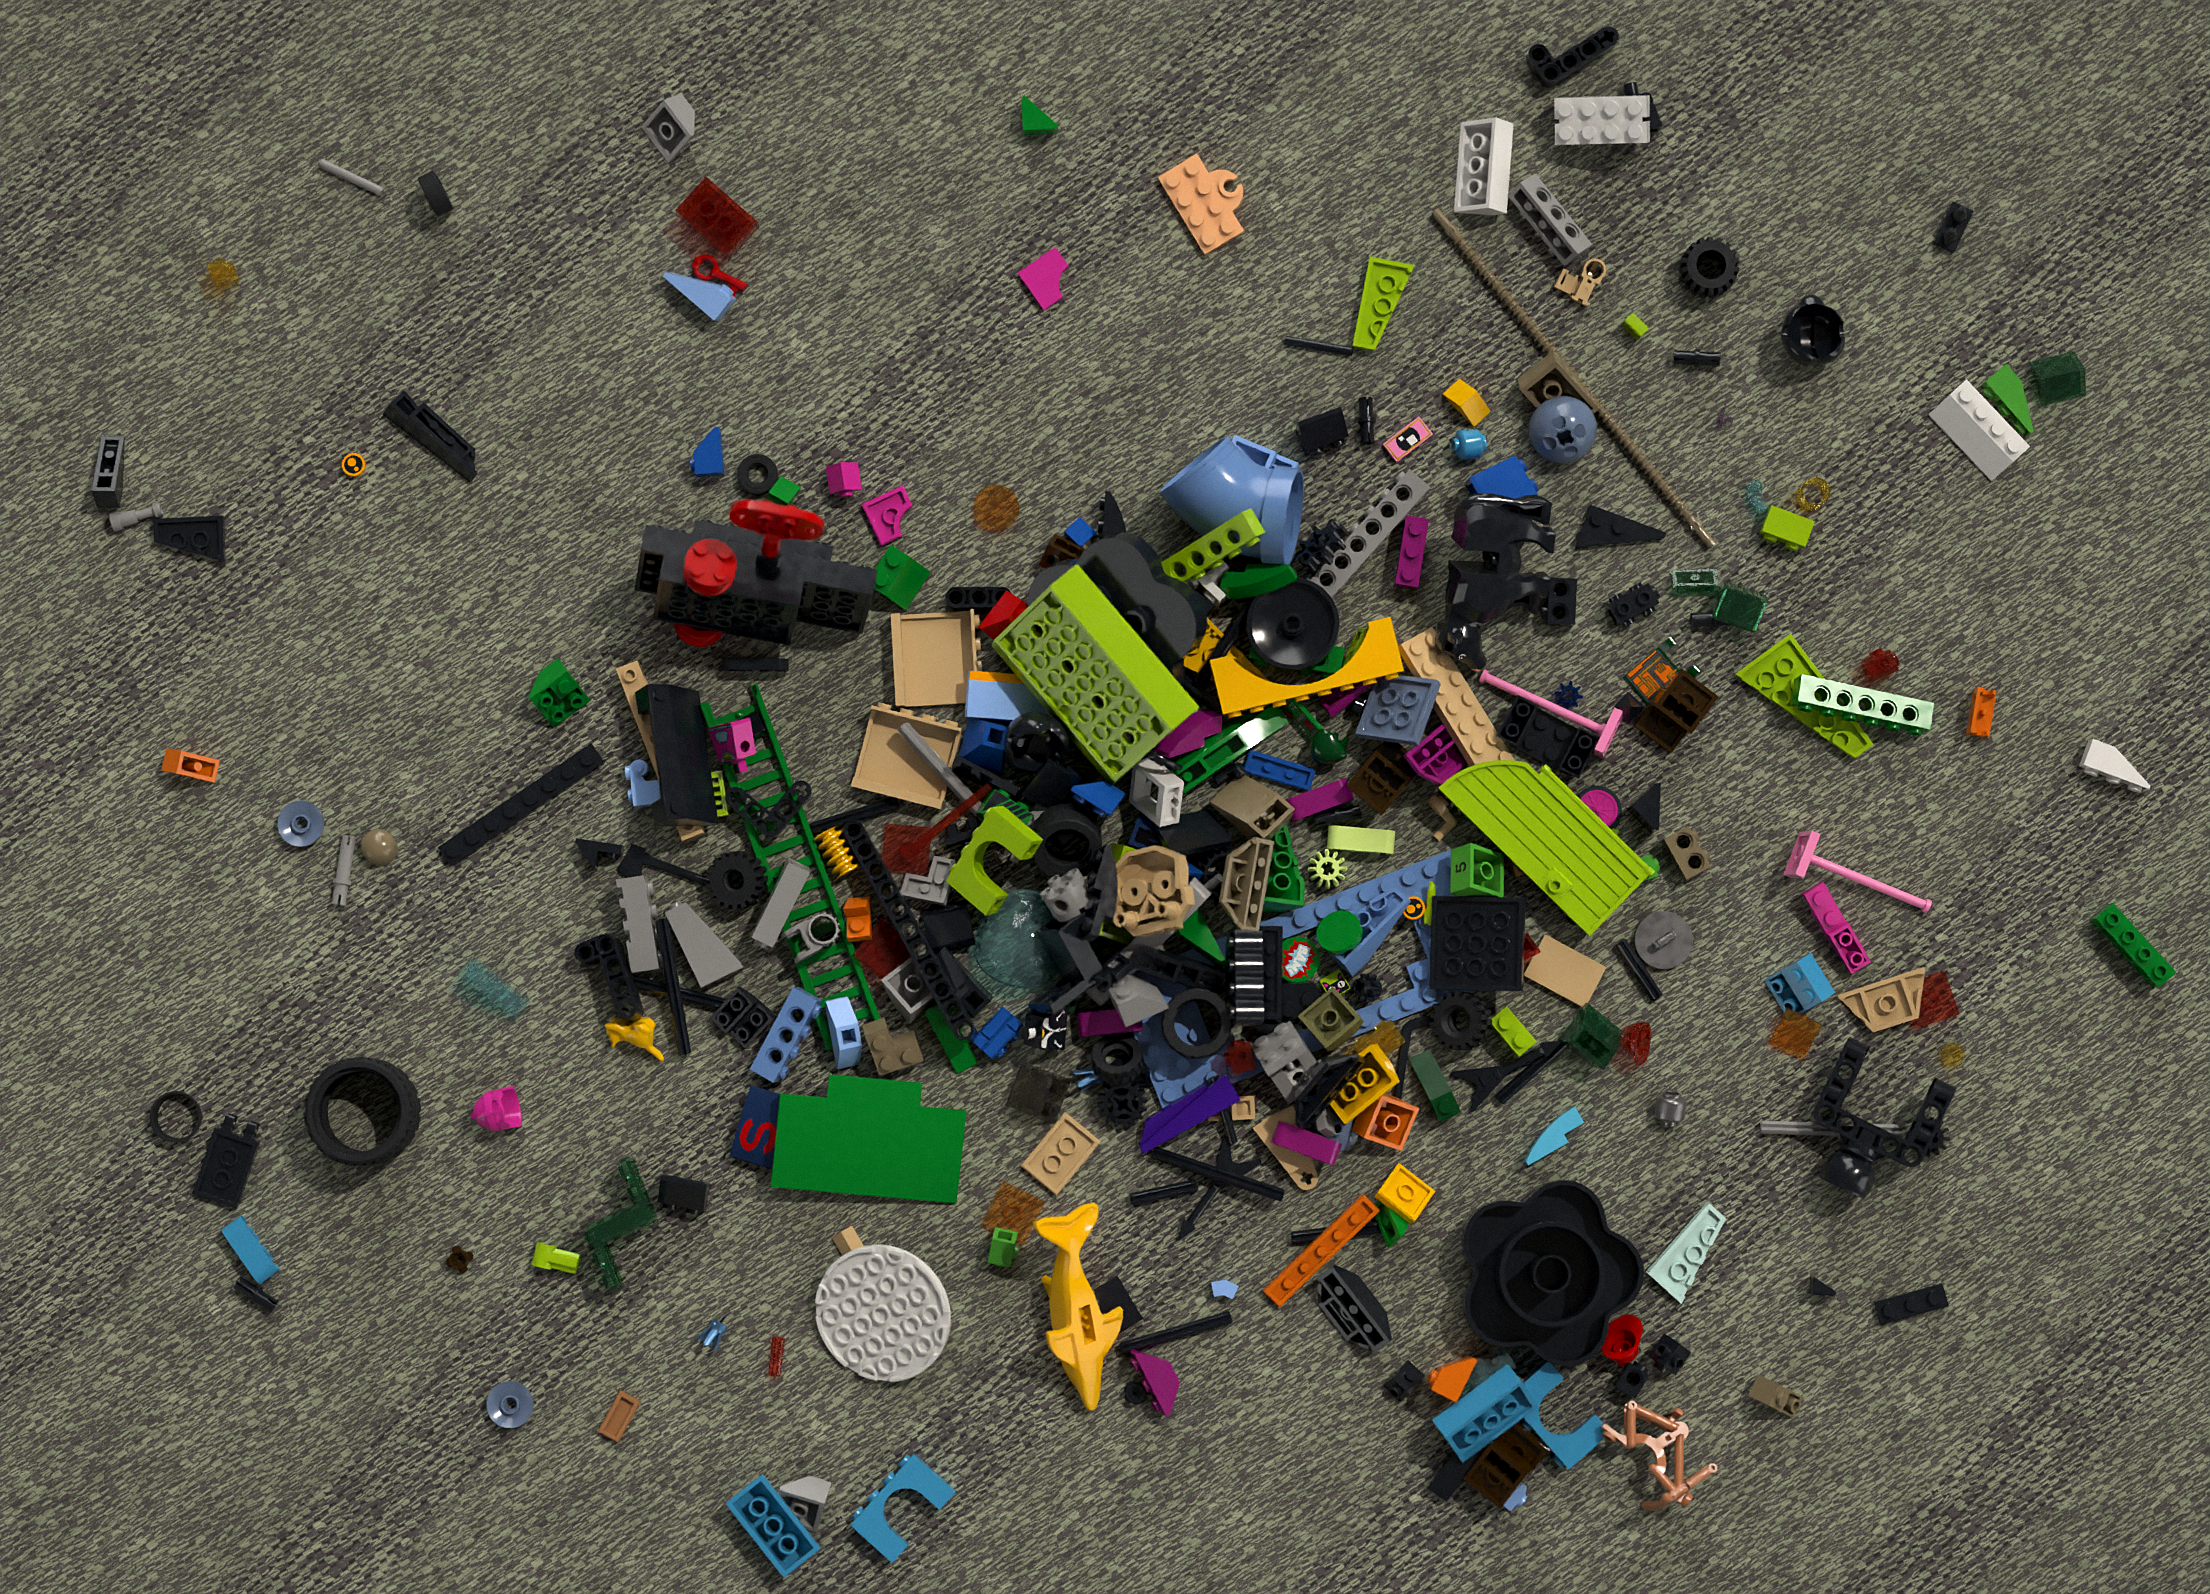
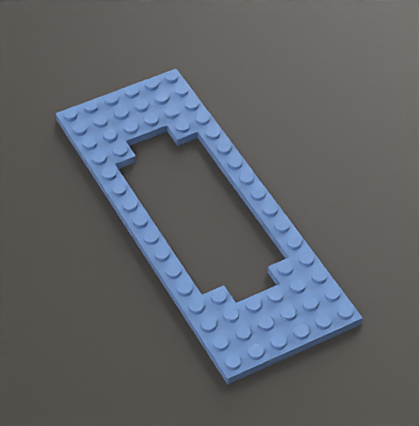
M1451 850L1313 902L1303 908H1298L1260 923V926H1283V939L1318 926L1322 919L1332 912L1338 910L1350 912L1355 908L1359 910L1368 905L1371 899L1393 887H1396L1407 897H1419L1424 902L1426 908V889H1429L1430 881L1435 884L1436 896H1457L1450 893ZM1402 913V915L1400 916L1399 919L1405 917L1403 913ZM1424 914L1421 918L1412 920L1427 957L1424 960L1406 966L1414 988L1356 1010L1364 1022L1352 1037L1434 1006V1004H1439L1438 999L1446 997L1448 993L1473 991L1429 989L1431 926L1424 925ZM1228 936L1215 940L1225 960ZM1194 949L1178 954L1211 966L1216 965ZM1140 970L1132 974L1133 976L1154 982L1167 1004L1176 994L1187 989H1193L1182 983L1175 982L1174 984ZM1190 1002L1182 1006L1177 1012L1174 1021L1175 1031L1179 1038L1185 1043L1194 1046L1210 1042L1211 1039L1197 1003ZM1164 1010L1143 1019V1030L1133 1032L1135 1039H1137L1142 1047L1143 1060L1145 1065L1150 1068V1078L1162 1108L1203 1083L1209 1087L1212 1084L1210 1079L1212 1076L1219 1075L1220 1077L1226 1074L1231 1083L1265 1071L1254 1051L1241 1055L1233 1033L1230 1034L1225 1045L1211 1056L1191 1059L1179 1055L1170 1048L1164 1039L1161 1028ZM1309 1029L1299 1032L1311 1053L1324 1048Z

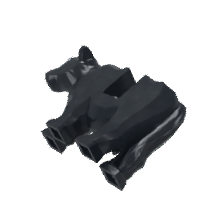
M1492 493L1474 494L1468 496L1457 505L1454 513V530L1451 538L1463 550L1482 551L1484 562L1448 560L1449 578L1445 595V623L1438 622L1437 629L1439 632L1435 637V643L1440 650L1465 663L1473 671H1481L1487 663V659L1482 651L1480 630L1482 626L1503 615L1512 607L1523 606L1531 614H1537L1540 596L1543 598L1548 597L1550 577L1545 572L1533 573L1531 571L1519 573L1522 563L1520 550L1525 542L1536 543L1547 553L1554 552L1556 532L1551 527H1540L1532 521H1537L1543 525H1549L1552 503L1539 495H1526L1513 499Z

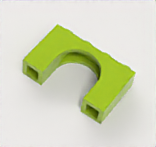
M1004 806L991 807L985 812L982 824L972 833V840L962 849L959 861L949 870L950 875L946 880L949 885L984 915L997 913L1008 897V894L995 884L985 872L983 857L987 847L992 842H998L1019 860L1032 858L1043 841L1040 836Z

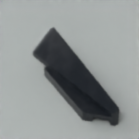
M404 390L388 405L383 413L386 418L471 483L478 474L475 471V448L428 405L423 402L418 407Z

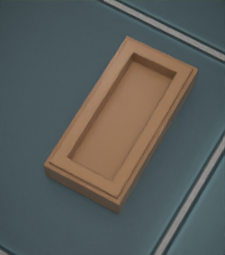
M620 1390L598 1432L619 1443L641 1401Z

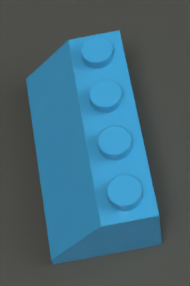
M1507 1364L1448 1409L1441 1412L1432 1421L1463 1463L1538 1406L1522 1381Z
M763 1474L725 1503L783 1577H786L821 1549Z

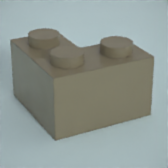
M885 1017L863 1025L865 1038L879 1076L924 1061L914 1030L891 1037Z

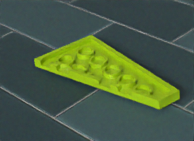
M1791 633L1734 674L1853 759L1874 745L1857 721H1844L1842 717L1835 715L1833 717H1825L1820 715V712L1813 710L1811 712H1802L1798 710V707L1791 706L1794 679L1801 674L1824 679ZM1815 692L1814 696L1816 700L1821 702L1822 698L1820 694ZM1837 697V703L1840 706H1844L1839 697Z

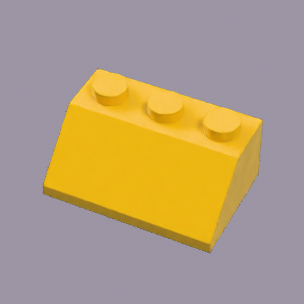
M1371 1044L1358 1054L1365 1057L1367 1061L1330 1103L1345 1125L1400 1082L1391 1061L1378 1044Z

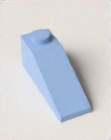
M664 273L663 275L667 281L714 321L721 320L737 300L732 295L734 292L725 284L721 286L720 284L675 273Z

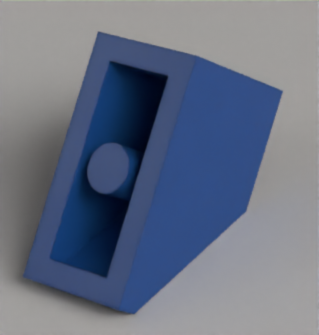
M714 427L693 451L694 458H690L691 472H695L697 478L725 475L720 427Z

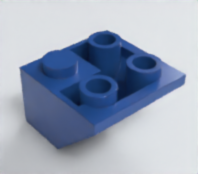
M969 718L959 756L979 767L1002 773L1006 760L1004 740L1008 726L982 719Z
M1107 781L1077 785L1071 789L1074 801L1082 806H1085L1087 803L1093 807L1092 812L1102 819L1106 816L1111 818L1125 796L1123 791Z

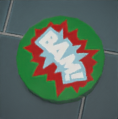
M1298 936L1284 940L1282 978L1289 982L1299 983L1313 977L1320 963L1319 951L1314 943Z

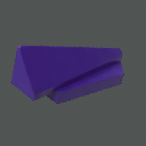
M1223 1074L1209 1087L1205 1083L1199 1085L1146 1118L1142 1139L1139 1143L1140 1151L1145 1153L1239 1102L1238 1092L1227 1075Z

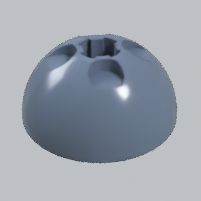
M1559 396L1551 398L1538 406L1531 416L1528 434L1533 448L1541 457L1554 463H1571L1585 456L1592 448L1597 435V423L1593 412L1584 402L1573 397Z

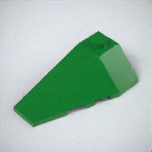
M1286 824L1270 839L1274 841L1263 912L1277 913L1304 907L1305 883L1298 869L1299 863L1294 855L1291 845L1292 840Z

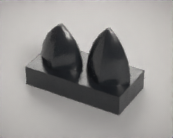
M1953 201L1933 244L1954 253L1974 211Z

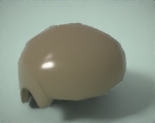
M377 828L368 831L362 837L360 842L361 852L370 863L384 866L391 863L396 857L398 844L387 830Z

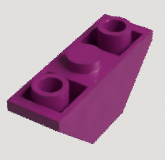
M1130 1351L1132 1356L1130 1362L1136 1372L1140 1371L1143 1377L1140 1382L1147 1393L1150 1391L1153 1400H1151L1153 1408L1157 1413L1161 1412L1167 1417L1171 1414L1180 1381L1171 1363L1164 1358L1144 1352Z

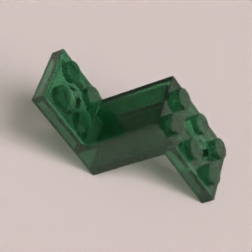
M633 1156L619 1160L621 1165L618 1166L621 1177L627 1179L630 1187L627 1188L630 1199L632 1201L636 1200L637 1204L585 1225L586 1231H583L587 1243L592 1244L595 1250L592 1255L596 1265L601 1266L604 1272L601 1275L602 1281L606 1288L610 1287L611 1291L625 1286L608 1242L659 1221Z

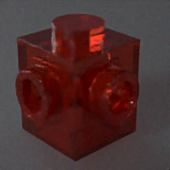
M1882 648L1870 652V658L1861 662L1869 683L1899 671L1897 666L1900 665L1895 653H1891L1890 649L1883 652Z
M1244 1038L1231 1041V1046L1227 1047L1228 1052L1224 1053L1226 1066H1231L1233 1075L1255 1070L1256 1064L1250 1042L1245 1043Z

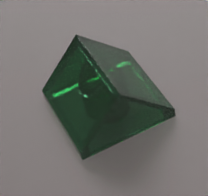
M2074 351L2029 362L2041 406L2086 395L2085 368Z
M1722 580L1711 618L1755 633L1768 601L1767 596Z

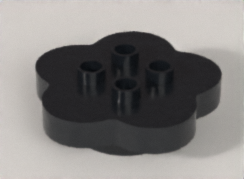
M1124 532L1110 534L1091 544L1079 559L1060 561L1043 570L1034 579L1028 594V607L1050 585L1078 564L1183 687L1185 678L1184 659L1200 645L1206 632L1207 614L1205 606L1192 587L1179 579L1168 576L1164 572L1157 553L1144 539ZM1035 624L1036 628L1043 635L1042 628ZM1066 660V667L1069 670H1073L1072 663ZM1096 696L1097 703L1103 701L1101 697Z
M1554 1180L1544 1183L1532 1191L1522 1202L1497 1200L1486 1203L1469 1216L1463 1227L1461 1237L1462 1251L1472 1272L1463 1296L1464 1317L1474 1334L1495 1346L1517 1347L1528 1345L1539 1357L1550 1363L1560 1366L1582 1364L1594 1357L1602 1348L1608 1334L1610 1317L1630 1305L1639 1294L1643 1285L1644 1265L1638 1250L1628 1239L1608 1228L1605 1211L1599 1198L1588 1187L1575 1181Z

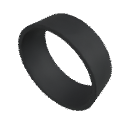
M172 1091L161 1095L154 1102L150 1111V1124L153 1131L161 1139L168 1142L176 1143L189 1139L197 1132L202 1121V1112L199 1104L190 1095L180 1091ZM174 1096H184L191 1099L198 1109L199 1118L195 1130L183 1138L168 1136L162 1131L158 1123V1111L161 1105L167 1099Z

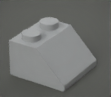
M1127 974L1119 982L1113 980L1108 990L1112 1004L1126 1027L1169 1008L1154 982Z

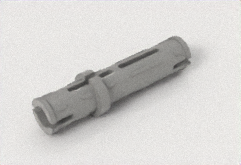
M342 835L336 878H333L335 886L331 904L337 905L338 898L341 896L340 906H346L348 886H351L349 879L357 837L350 836V842L347 845L348 835Z

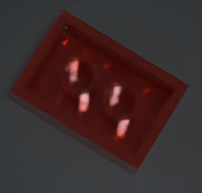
M707 177L698 184L675 210L679 218L728 261L759 228L758 222Z

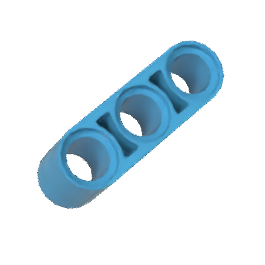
M239 1216L222 1228V1233L253 1278L261 1284L280 1271L277 1264L274 1265L272 1262L274 1259L265 1246L260 1245V1239L251 1226L248 1227L246 1225L247 1220L243 1216Z

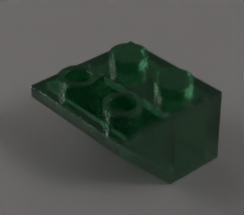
M1585 1003L1559 1040L1591 1066L1604 1070L1618 1050L1622 1030L1590 1004Z

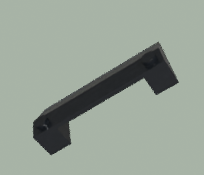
M670 684L645 685L635 692L638 715H650L662 798L651 804L654 827L718 825L699 691Z

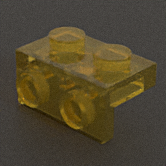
M1384 1020L1374 1027L1375 1032L1370 1036L1365 1034L1355 1042L1357 1046L1354 1047V1050L1359 1054L1369 1045L1378 1044L1384 1054L1388 1056L1403 1045L1405 1039L1399 1033L1392 1020L1388 1022Z

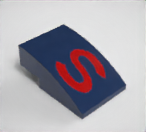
M750 1086L729 1157L772 1170L779 1103L778 1093Z

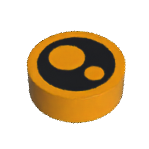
M351 453L344 457L342 468L347 475L358 477L364 473L366 462L361 455Z
M1408 897L1411 902L1403 914L1410 920H1417L1423 916L1425 904L1419 897Z

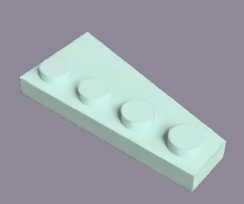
M1706 1202L1646 1271L1650 1277L1679 1303L1682 1304L1686 1291L1692 1285L1698 1268L1703 1264L1706 1258L1705 1255L1710 1245H1713L1726 1218L1710 1203Z

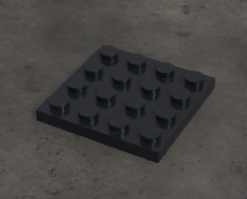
M1432 896L1429 989L1523 992L1526 898Z

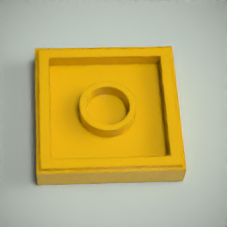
M1398 1163L1374 1197L1412 1225L1435 1193V1190Z

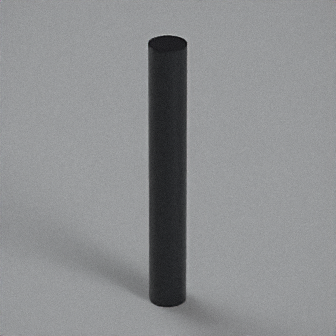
M1285 336L1284 345L1352 356L1353 347Z
M1219 1075L1210 1077L1211 1083L1215 1082ZM1226 1108L1220 1114L1229 1144H1234L1238 1140L1229 1108Z

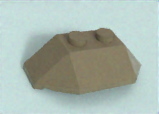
M1253 837L1227 855L1219 903L1239 930L1259 931L1274 841Z

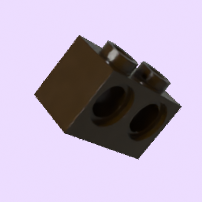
M1054 534L1045 549L1039 566L1047 569L1063 560L1079 559L1086 549Z

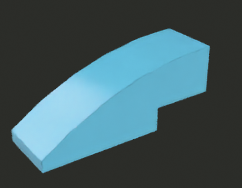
M1575 1106L1559 1115L1538 1136L1524 1160L1526 1165L1534 1163L1569 1143L1564 1134L1584 1123Z

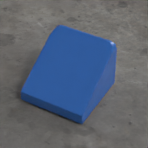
M1081 517L1064 531V534L1080 547H1083L1097 533Z

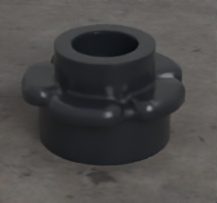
M1140 1382L1129 1383L1124 1388V1398L1128 1403H1133L1134 1405L1141 1404L1147 1396V1392Z

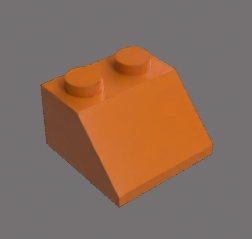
M1385 1093L1357 1116L1352 1131L1365 1139L1402 1151L1420 1108Z
M1467 1356L1439 1365L1436 1370L1432 1369L1427 1377L1428 1388L1457 1402L1477 1360Z

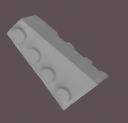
M644 875L616 879L617 888L621 887L622 889L619 902L622 912L625 913L623 926L625 935L629 938L626 944L631 973L661 970L662 958L661 952L658 950V935L654 918H658L656 904L652 905L651 896L655 895L653 881L649 882V879Z

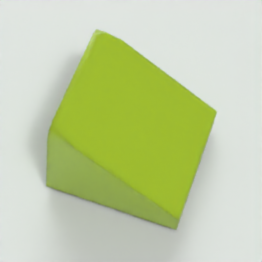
M1634 313L1628 316L1622 323V326L1636 340H1639L1649 330Z

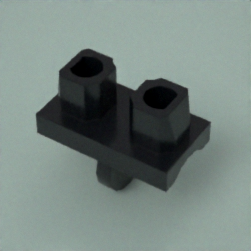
M977 817L965 820L968 832L962 834L959 833L957 823L945 826L946 838L944 840L947 848L965 843V845L957 847L958 853H961L962 849L972 840L974 830L981 825Z

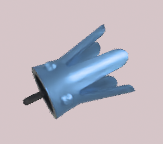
M1092 1066L1087 1069L1071 1071L1074 1075L1089 1074L1078 1080L1077 1087L1088 1085L1079 1094L1093 1084L1103 1082L1094 1074Z
M724 1316L720 1322L713 1318L710 1325L696 1339L700 1338V1342L705 1339V1346H708L714 1339L713 1350L716 1352L722 1335L728 1329L727 1326L722 1324L726 1317Z

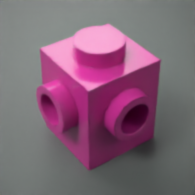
M840 462L826 467L829 494H839V498L853 496V492L862 490L857 462Z

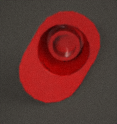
M1630 1314L1622 1315L1609 1324L1608 1334L1601 1348L1603 1355L1618 1363L1620 1367H1624L1626 1363L1633 1361L1638 1355L1639 1343L1643 1333L1641 1320Z

